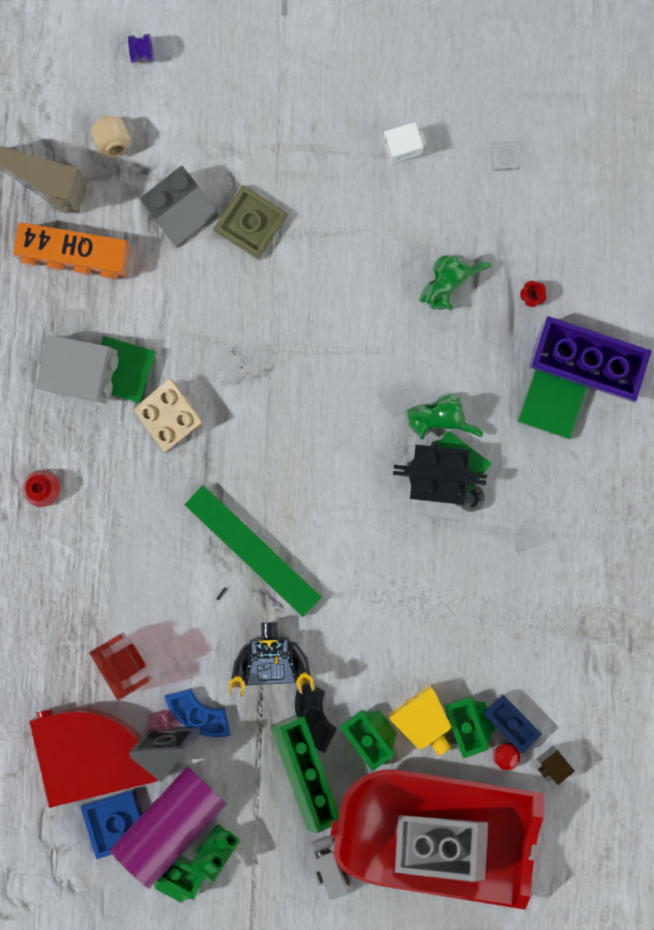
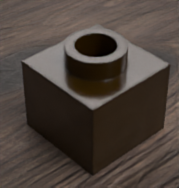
M554 746L550 747L536 759L541 765L538 771L547 782L553 779L559 785L575 772Z

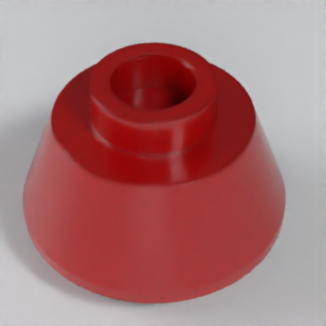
M34 471L26 477L23 483L25 499L36 507H46L53 504L60 493L59 481L49 471Z

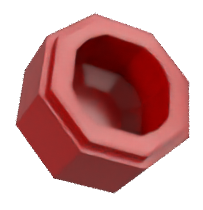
M501 742L493 751V761L501 770H513L520 763V752L512 743Z

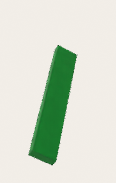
M204 485L184 504L302 617L322 598Z

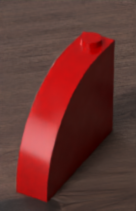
M49 708L36 712L37 717L29 720L49 808L158 782L156 777L130 757L129 752L142 736L132 726L114 715L84 708L68 709L53 713V709Z

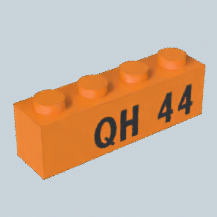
M19 222L13 255L20 259L21 264L36 266L37 263L47 264V268L63 271V268L66 267L74 269L73 272L77 274L90 275V272L101 273L100 277L116 280L117 276L125 277L130 245L126 240Z

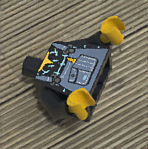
M261 622L262 638L251 639L249 644L241 648L234 661L232 679L228 684V694L231 695V690L234 687L241 688L240 697H242L245 693V686L288 683H297L301 694V687L305 683H309L311 690L314 691L315 686L311 677L308 658L296 642L290 641L289 637H278L277 622Z

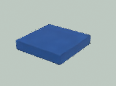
M134 788L80 806L95 858L100 859L112 855L109 849L142 815Z

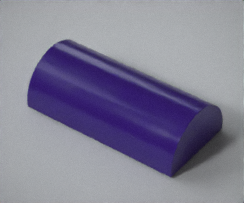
M547 316L537 337L529 368L635 403L652 350Z

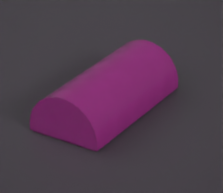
M187 766L109 850L134 878L150 889L223 810L227 803Z

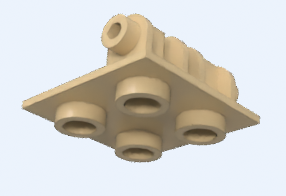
M171 378L133 409L164 453L192 430L195 431L203 425L202 418L197 415L191 407V403H188L187 398L183 396L177 388V384Z

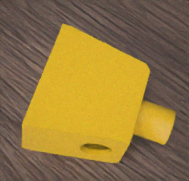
M431 685L388 714L391 722L419 750L424 749L430 744L436 754L440 756L451 748L443 734L452 727Z

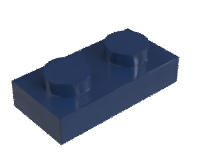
M503 694L483 712L522 754L542 735Z

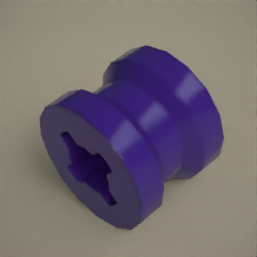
M144 34L143 37L139 38L134 35L128 36L131 63H138L139 60L143 59L147 62L154 61L150 34Z

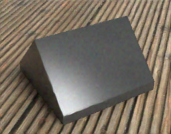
M200 728L147 730L129 752L130 757L162 782L199 735Z

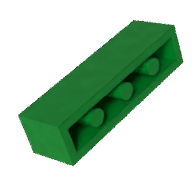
M291 716L270 725L307 830L320 833L330 828L332 820L338 821L339 811L305 717Z

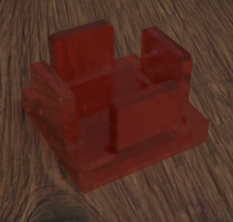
M124 632L89 652L117 701L152 680L150 675H147L134 684L130 681L129 678L146 666L134 644H130L116 653L112 651L110 646L126 637Z

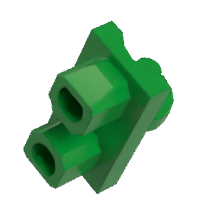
M220 824L215 825L204 844L198 848L197 855L190 866L200 872L207 882L213 883L240 842L239 838L231 831L225 830Z

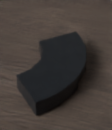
M305 683L301 687L302 694L297 687L295 713L296 716L305 717L315 748L325 754L337 727L328 721L323 711L325 690L315 686L314 691H312L310 684Z

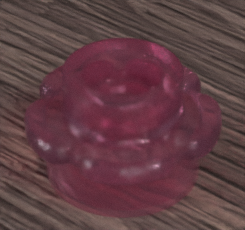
M169 709L155 712L149 716L151 722L149 728H155L156 732L166 731L172 727L171 723L175 721V717L171 715Z

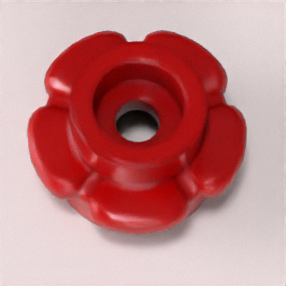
M528 281L520 291V298L522 301H525L528 307H536L538 304L542 305L547 297L546 288L540 282ZM531 292H535L536 296H531Z

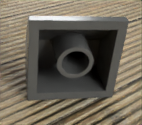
M182 165L139 198L143 207L176 248L218 216L217 211L201 188Z

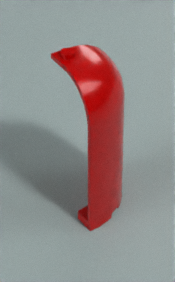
M386 769L366 774L350 786L343 797L338 821L332 820L330 837L335 838L334 859L338 866L347 874L369 884L526 910L532 893L534 860H530L529 856L531 857L532 845H537L544 819V793L404 770ZM398 815L488 822L485 880L466 881L396 873Z

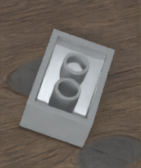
M398 815L395 872L466 881L485 880L488 822Z

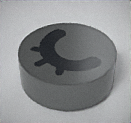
M475 485L466 496L465 505H460V507L467 512H474L480 509L485 501L483 490Z

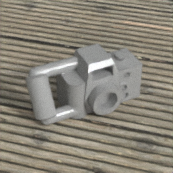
M329 835L313 841L309 846V850L316 868L314 875L317 884L326 887L329 899L332 900L354 892L356 889L352 877L336 863L333 852L319 858V851L332 846L334 849L335 838H331Z

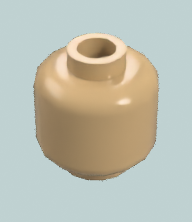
M109 115L102 116L91 129L95 146L102 155L113 158L121 156L126 152L130 144V136L121 118Z

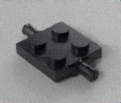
M415 445V454L411 466L394 464V469L404 470V472L393 471V476L409 477L411 483L410 499L465 505L466 490L469 484L486 486L487 482L485 480H476V478L487 479V474L471 473L469 466L470 450Z

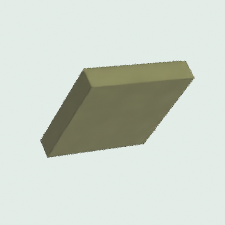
M242 185L213 231L259 260L287 218L288 213Z

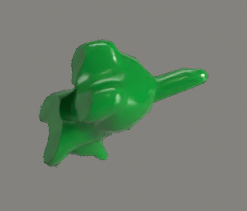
M441 256L435 261L433 266L435 279L426 285L419 301L422 303L426 302L433 310H452L453 307L450 304L451 293L470 276L492 266L491 263L480 262L470 267L467 263L460 261L457 256Z
M442 395L434 406L422 404L406 410L407 418L410 420L409 427L419 435L421 440L424 439L425 433L431 428L459 429L478 437H483V432L478 427L465 422L462 404L456 395Z

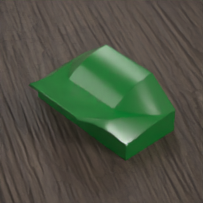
M468 696L443 705L463 759L489 750L488 741L495 728L493 723L483 714L487 709L485 702L475 701Z
M361 709L339 725L372 772L394 756L393 744L397 733L380 710L366 712Z
M180 855L157 880L155 889L182 903L186 899L194 900L205 877L190 866L191 860Z

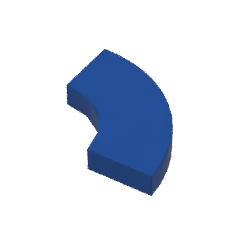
M192 688L164 695L173 716L187 728L199 727V734L208 737L231 736L225 708H212L204 705L196 698Z

